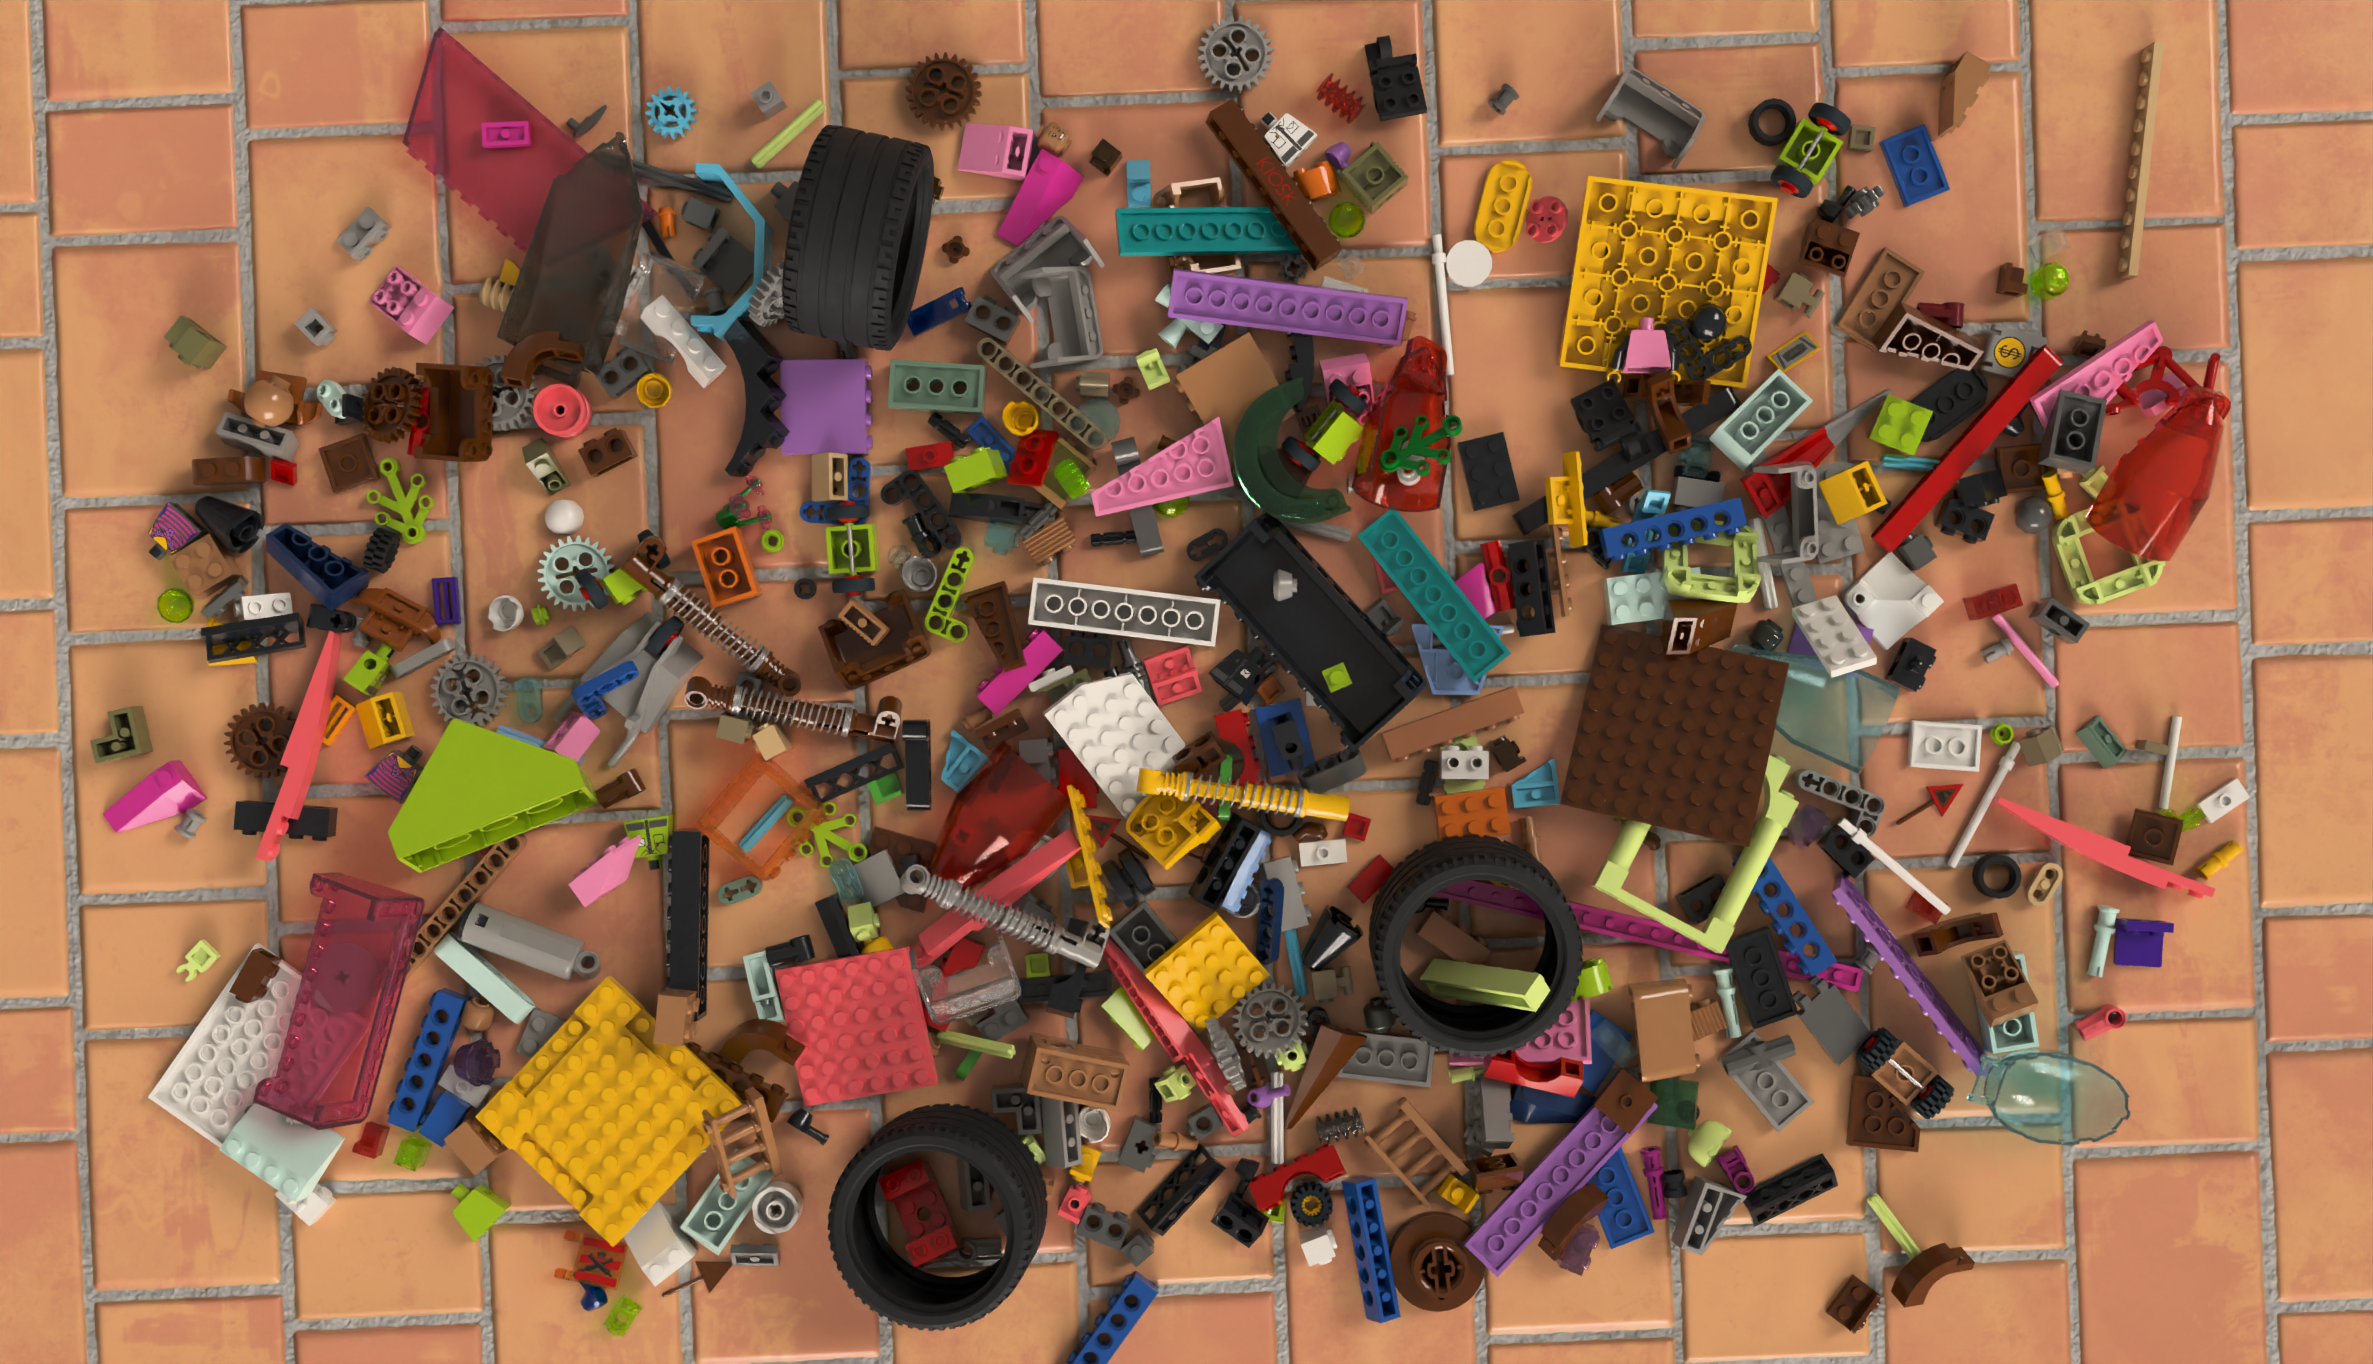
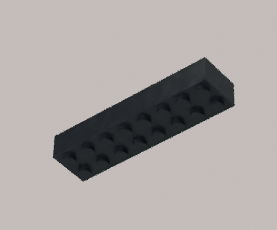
M681 828L672 831V835L669 836L668 840L669 849H672V859L668 861V872L672 873L671 882L668 883V896L671 897V906H668L667 919L671 920V929L667 931V943L670 944V953L667 954L666 965L670 967V977L666 979V990L670 988L697 991L696 998L700 999L698 1012H695L694 1021H699L707 1015L710 829Z

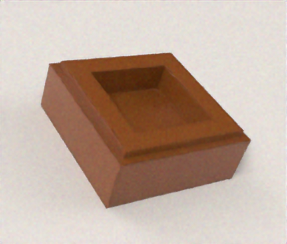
M1270 672L1256 692L1269 705L1286 690Z

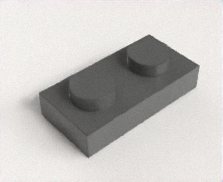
M747 1243L731 1245L732 1265H780L778 1245H749Z

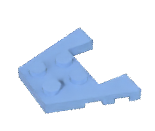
M1411 623L1431 693L1436 695H1480L1487 673L1474 683L1447 649L1433 648V631L1428 624ZM1489 625L1500 638L1503 632V625Z

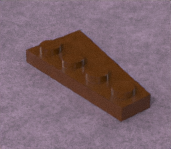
M1001 581L960 594L1003 671L1008 672L1027 666L1006 582Z

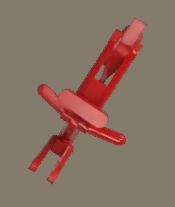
M2159 346L2144 363H2140L2133 370L2135 372L2153 365L2150 379L2140 382L2132 389L2123 382L2116 390L2123 400L2118 403L2107 404L2105 409L2106 415H2117L2121 413L2120 409L2136 407L2140 402L2139 395L2149 389H2158L2167 394L2168 397L2165 399L2166 405L2198 406L2196 421L2186 429L2189 435L2196 433L2208 421L2207 415L2210 407L2223 404L2221 391L2214 392L2213 390L2221 358L2220 354L2213 353L2208 359L2202 388L2172 359L2173 354L2170 348ZM2165 367L2175 374L2197 397H2181L2179 391L2173 385L2163 381Z

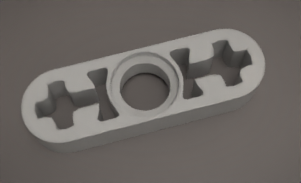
M451 638L444 639L397 663L390 670L395 679L402 678L451 653L456 647Z

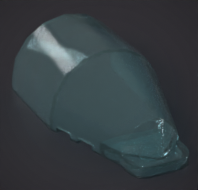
M1736 644L1730 649L1733 652L1789 663L1775 729L1791 744L1856 774L1861 773L1891 715L1900 693V687L1860 669L1831 678L1818 656L1758 650L1746 644Z

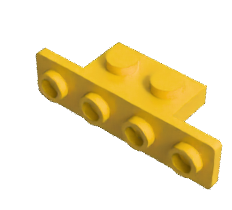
M1573 451L1562 454L1563 477H1548L1544 479L1548 524H1568L1570 547H1578L1588 544V532L1586 529V509L1584 506V485L1582 483L1580 452Z

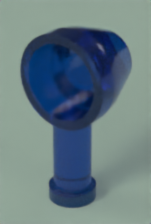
M582 1267L577 1270V1271H580V1272H584V1271H582V1269H583ZM577 1279L586 1291L580 1301L586 1311L601 1308L608 1302L607 1294L600 1286L592 1284L588 1280Z

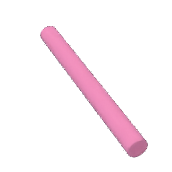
M1999 612L1995 613L1991 617L1992 620L2050 687H2056L2060 682Z

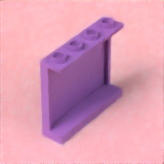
M865 359L782 360L780 363V388L787 396L781 404V422L790 431L781 445L782 455H811L828 452L869 455V450L873 448L872 435H869L868 426H872V412H868V403H872V389H868V379H872V367L868 365Z

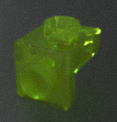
M2191 808L2179 817L2174 810L2165 809L2161 812L2163 815L2185 819L2182 832L2187 829H2195L2201 824L2200 821L2206 817L2202 809Z

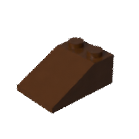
M1514 1152L1490 1156V1158L1482 1157L1468 1160L1472 1188L1475 1192H1479V1194H1489L1493 1192V1189L1498 1188L1513 1190L1516 1185L1522 1183L1524 1167Z

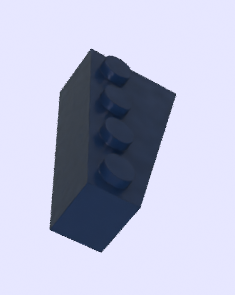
M284 523L266 535V552L330 611H333L362 590L368 588V570L363 567L361 569L356 567L346 557L341 558L337 556L327 546L316 544L312 541L311 537Z

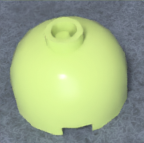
M1712 1120L1704 1121L1699 1126L1694 1124L1687 1133L1690 1137L1687 1144L1690 1156L1705 1168L1715 1158V1155L1718 1154L1719 1149L1724 1143L1723 1141L1726 1142L1732 1131L1725 1125Z

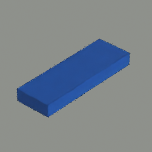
M981 415L965 431L980 447H984V449L990 447L991 450H999L1009 476L1011 470L1009 466L1014 460L1016 451Z

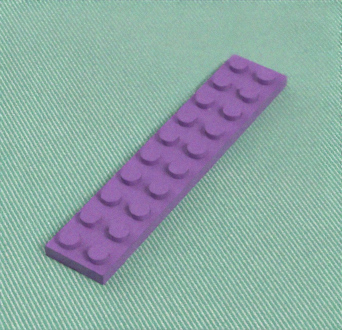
M1173 269L1167 316L1401 346L1408 298Z
M1845 872L1840 873L1835 878L1832 890L1834 901L1846 909L1849 920L1853 924L1857 923L1862 930L1861 934L1864 939L1875 946L1878 957L1882 961L1886 960L1890 965L1891 973L1897 980L1901 979L1907 994L1911 998L1915 997L1919 1002V1008L1926 1017L1930 1016L1933 1020L1936 1031L1940 1035L1944 1034L1948 1039L1951 1050L1955 1054L1959 1053L1963 1058L1962 1061L1969 1072L1973 1071L1977 1078L1985 1074L1987 1053Z
M1654 1103L1630 1134L1592 1105L1522 1179V1183L1517 1185L1466 1238L1463 1244L1498 1277L1543 1230L1546 1223L1561 1205L1591 1179L1656 1110L1658 1105Z

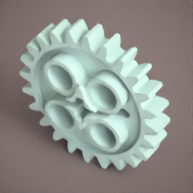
M578 535L576 542H573L571 537L568 536L567 543L565 544L562 540L558 539L559 547L556 548L551 544L550 548L553 552L548 553L544 551L543 553L547 560H539V563L544 565V569H538L537 572L544 574V577L538 579V582L546 584L542 587V592L550 591L546 598L549 600L555 597L554 605L556 606L563 602L564 610L569 605H572L574 612H576L577 607L580 605L583 611H586V604H590L595 608L591 601H586L580 593L579 588L581 587L574 576L556 579V576L574 573V568H578L579 571L597 568V572L590 574L597 580L599 578L602 580L611 574L609 570L615 568V565L607 564L612 557L603 556L607 550L606 548L598 550L599 542L590 545L589 537H587L585 542H582L581 537ZM584 554H589L593 558L592 563L588 566L580 564V557ZM562 558L569 561V566L564 571L556 568L557 561ZM566 581H570L574 585L573 591L568 594L561 591V585ZM602 586L604 589V594L609 596L604 586Z

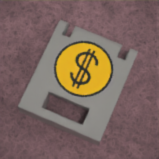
M1993 324L1990 330L2000 334H1988L1981 360L1991 364V367L1981 365L1979 371L2011 379L2028 361L2030 350L2037 351L2043 345H2047L2048 338Z

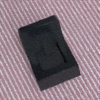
M348 393L343 394L342 416L346 418L340 419L335 417V424L343 426L363 421V398Z

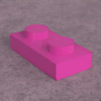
M529 121L481 123L482 146L484 148L532 146L531 123Z

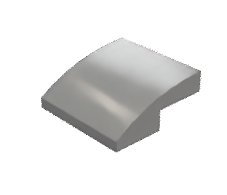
M887 849L847 868L863 902H871L872 907L905 893L900 886L901 877Z

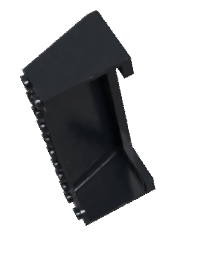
M1266 512L1252 520L1194 576L1201 590L1204 592H1214L1216 590L1219 593V599L1225 605H1230L1235 611L1234 615L1243 623L1245 622L1251 628L1250 632L1256 639L1262 640L1266 645L1268 653L1273 657H1277L1282 662V668L1288 674L1294 675L1298 680L1299 687L1305 692L1308 691L1314 697L1313 701L1320 709L1324 708L1330 715L1329 719L1331 722L1343 729L1340 732L1341 743L1347 749L1351 748L1353 752L1416 698L1426 686V681L1422 675L1271 512ZM1278 569L1292 573V578H1297V592H1293L1291 598L1283 601L1274 599L1273 576L1274 572ZM1343 662L1352 684L1331 693L1322 671Z

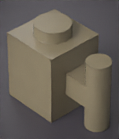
M1793 272L1787 276L1774 300L1793 312L1804 304L1807 307L1802 314L1811 318L1825 293L1817 289L1813 296L1808 294L1813 286V283L1808 281L1809 277L1800 272Z
M1081 371V377H1076V391H1080V397L1109 399L1110 374Z
M2053 725L2044 727L2042 731L2039 728L2026 732V737L2018 741L2029 767L2048 763L2064 751Z
M1350 966L1341 967L1342 976L1337 977L1334 967L1310 970L1314 999L1319 1000V1003L1333 1002V998H1338L1337 987L1344 988V995H1353Z

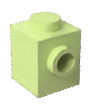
M871 902L847 907L849 929L855 943L877 938V928L881 927L879 915L878 913L875 914Z

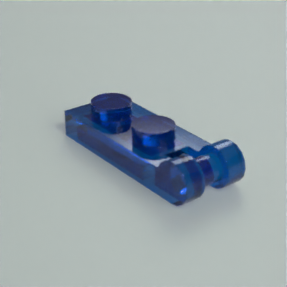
M963 287L957 288L911 311L907 323L913 336L917 337L961 314L969 312L972 305L970 302H967ZM956 300L959 306L952 309L950 302Z

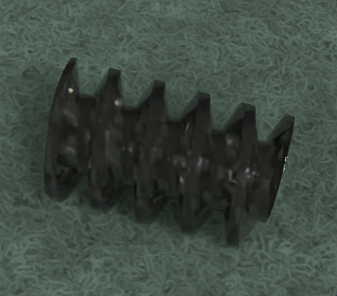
M1352 1107V1115L1344 1109L1342 1117L1337 1111L1334 1112L1333 1119H1331L1328 1113L1325 1114L1324 1121L1319 1116H1316L1315 1126L1320 1146L1322 1145V1139H1325L1327 1144H1330L1332 1136L1337 1142H1340V1134L1346 1140L1349 1139V1132H1352L1355 1138L1358 1137V1130H1361L1366 1135L1361 1113L1358 1112L1356 1107Z

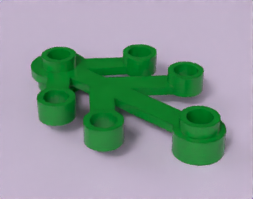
M1425 415L1417 416L1414 419L1415 426L1408 446L1400 450L1401 444L1408 439L1409 434L1404 426L1395 428L1393 432L1394 439L1390 449L1385 450L1379 458L1381 469L1385 472H1394L1399 468L1414 470L1419 476L1428 475L1430 472L1429 463L1426 460H1419L1417 462L1406 459L1411 455L1437 459V462L1441 465L1448 464L1451 461V455L1447 449L1442 448L1438 450L1427 447L1448 435L1452 437L1459 435L1462 431L1460 418L1456 415L1447 416L1443 420L1442 428L1421 439L1423 431L1429 427V421ZM1421 421H1425L1423 425L1418 424ZM1401 432L1405 433L1403 436H1398ZM1442 455H1447L1446 458H1440ZM1426 466L1424 470H1419L1420 467Z

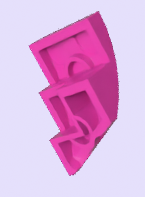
M1482 562L1464 574L1455 583L1484 620L1487 621L1496 613V609L1491 598L1490 584H1487L1484 572L1486 568Z

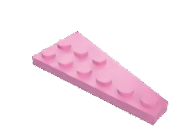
M2148 320L2030 397L2029 399L2044 431L2048 425L2059 390L2107 400L2108 404L2117 394V388L2123 382H2127L2133 376L2131 374L2140 363H2144L2163 342L2156 322Z
M1215 418L1208 424L1130 469L1125 474L1092 492L1091 496L1096 517L1233 487L1234 482L1220 418Z
M1581 997L1578 1001L1571 1002L1567 1006L1565 1013L1560 1014V1019L1552 1025L1550 1030L1546 1029L1544 1035L1536 1038L1534 1042L1531 1043L1529 1041L1525 1043V1047L1516 1049L1520 1058L1534 1064L1550 1063L1560 1057L1581 1061L1583 1064H1592L1589 998L1584 999ZM1453 1053L1449 1054L1450 1066L1484 1065V1057H1469L1466 1054L1459 1056Z

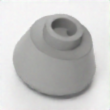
M1278 569L1274 572L1273 576L1274 599L1283 601L1291 598L1293 592H1297V578H1292V573Z

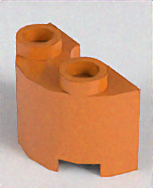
M1329 161L1320 162L1315 165L1316 168L1308 171L1306 168H1301L1293 172L1294 177L1291 179L1297 182L1299 190L1311 203L1342 193L1334 167L1329 165Z

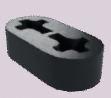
M1215 528L1191 541L1187 546L1188 557L1193 561H1201L1221 550L1228 541L1226 532ZM1214 533L1217 535L1222 534L1224 537L1221 540L1222 544L1219 546L1217 543L1210 546L1207 543L1213 539L1212 534ZM1195 544L1197 547L1204 544L1207 547L1201 551L1202 556L1200 557L1196 554L1192 556L1190 553L1193 550L1192 546Z

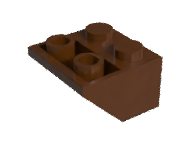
M1814 218L1807 225L1801 243L1799 263L1845 278L1860 233Z

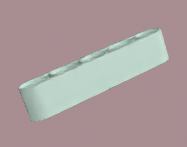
M449 931L433 949L440 959L514 1023L520 1024L536 1006L524 992L468 943L457 940L456 933Z

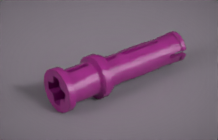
M1658 1146L1640 1149L1645 1167L1643 1168V1174L1647 1176L1652 1218L1654 1220L1667 1218L1661 1177L1664 1167L1661 1166L1659 1155L1661 1148ZM1655 1187H1657L1659 1204H1657Z

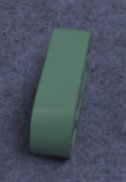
M749 875L726 883L720 887L718 898L724 904H733L753 897L761 892L763 887L762 880L756 875ZM748 880H751L752 883H757V887L754 888L755 892H752L751 889L743 891L742 887L749 884ZM726 887L729 890L738 888L739 893L732 895L733 900L724 896V893L727 891Z

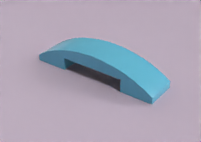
M1647 489L1635 509L1631 522L1665 514L1671 493L1669 491ZM1651 530L1645 531V538L1649 542H1651L1654 534ZM1627 536L1624 546L1631 547L1632 539ZM1650 552L1640 556H1635V553L1625 554L1626 559L1622 560L1621 565L1622 572L1644 574L1651 555Z

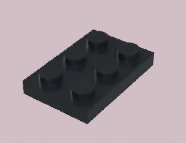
M1504 432L1457 443L1473 511L1520 500Z

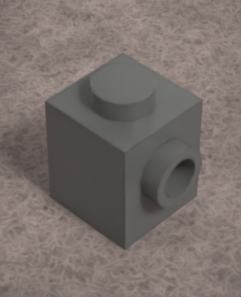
M1910 533L1901 542L1902 544L1896 548L1911 571L1919 570L1937 558L1932 550V542L1927 536L1922 534L1913 535Z
M1137 1229L1123 1242L1121 1251L1137 1267L1154 1253V1241L1148 1233H1143L1140 1229Z

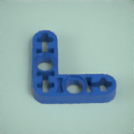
M862 457L852 459L848 468L847 502L855 501V505H869L871 465ZM859 462L866 466V470L861 471V478H866V482L853 481V477L858 478V471L854 470V466H857ZM856 485H862L865 488V494L861 498L854 497L852 493ZM810 501L804 503L800 508L801 518L809 523L840 525L847 523L840 522L839 520H828L827 508L841 506L840 503ZM810 506H813L814 510L822 511L821 506H825L823 510L824 520H820L822 515L816 514L812 516V519H809V515L805 514V510H809ZM868 518L859 519V521L851 523H854V525H862L866 523Z
M633 661L624 662L577 686L572 690L571 694L577 706L588 719L600 718L608 711L600 696L633 680L638 676L639 671Z

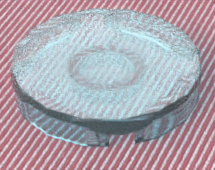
M1095 398L1087 400L1079 406L1078 410L1106 432L1108 442L1117 435L1121 421L1119 413L1113 404L1107 400ZM1080 417L1074 420L1075 430H1080L1083 427L1084 422ZM1099 432L1091 436V443L1093 445H1098L1101 442L1102 437Z

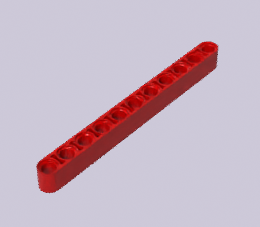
M2047 345L2040 347L1939 458L1938 461L1941 462L1933 465L1932 468L1934 469H1930L1876 528L1871 538L1888 553L1895 550L2028 403L2029 398L2034 396L2062 365L2063 360Z

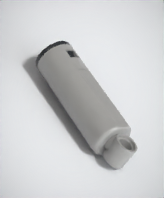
M477 901L471 902L458 929L457 940L566 980H569L575 972H578L579 976L583 979L588 980L595 978L600 973L599 956L593 951H584V941ZM586 961H592L595 964L591 969L582 967Z

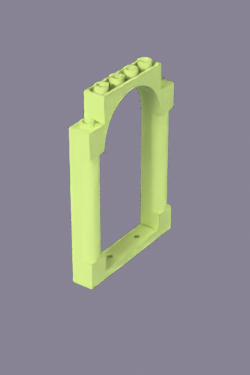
M1773 754V756L1769 755L1763 781L1765 792L1764 807L1752 831L1749 847H1744L1702 931L1621 889L1629 873L1628 870L1651 827L1649 824L1625 820L1591 886L1715 953H1723L1735 929L1733 926L1782 830L1788 826L1799 802L1793 799L1794 795L1784 790L1779 792L1791 766L1785 763L1786 760L1776 754Z

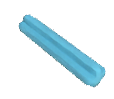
M1883 454L1881 457L1882 466L1920 471L1934 469L1932 468L1933 465L1941 462L1936 459Z
M785 794L782 795L739 841V846L749 852L793 805V800Z
M1296 929L1284 931L1295 993L1303 997L1308 995V988Z

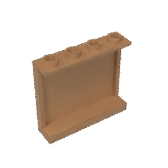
M1248 331L1183 371L1174 374L1176 380L1173 382L1179 393L1185 392L1189 399L1185 401L1187 407L1192 414L1196 412L1200 418L1197 421L1199 427H1203L1217 417L1220 418L1227 454L1296 414Z

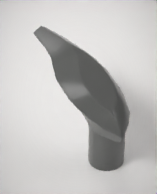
M602 106L591 116L586 117L581 123L570 118L566 125L574 131L573 136L579 137L591 130L600 120L607 106Z

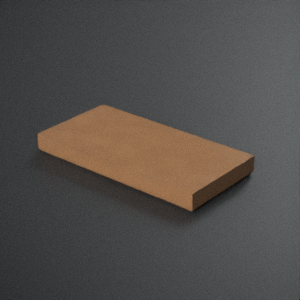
M1884 247L1834 327L1871 351H1875L1877 347L1872 340L1899 301L1906 303L1925 271L1889 248Z

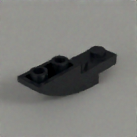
M1286 332L1287 337L1292 338L1293 346H1289L1291 359H1296V363L1288 365L1285 377L1287 385H1292L1293 393L1289 394L1292 408L1296 407L1297 412L1303 410L1312 385L1314 373L1312 335L1302 337L1301 333Z
M952 493L949 517L991 524L999 522L1023 526L1040 509L1042 510L1044 505L1025 502V499L1009 496Z

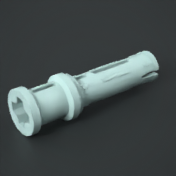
M2098 905V920L2093 926L2096 935L2087 974L2103 977L2111 934H2114L2116 931L2114 924L2120 909Z
M1719 966L1713 968L1712 972L1716 975L1717 988L1715 990L1720 995L1723 1017L1727 1024L1725 1029L1726 1037L1737 1038L1742 1036L1734 994L1736 993L1737 986L1733 982L1732 967Z

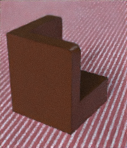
M2007 262L2000 266L1996 293L2015 297L2027 294L2028 284L2023 283L2025 270L2012 267L2013 263Z

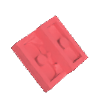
M1187 644L1143 658L1158 706L1203 692Z

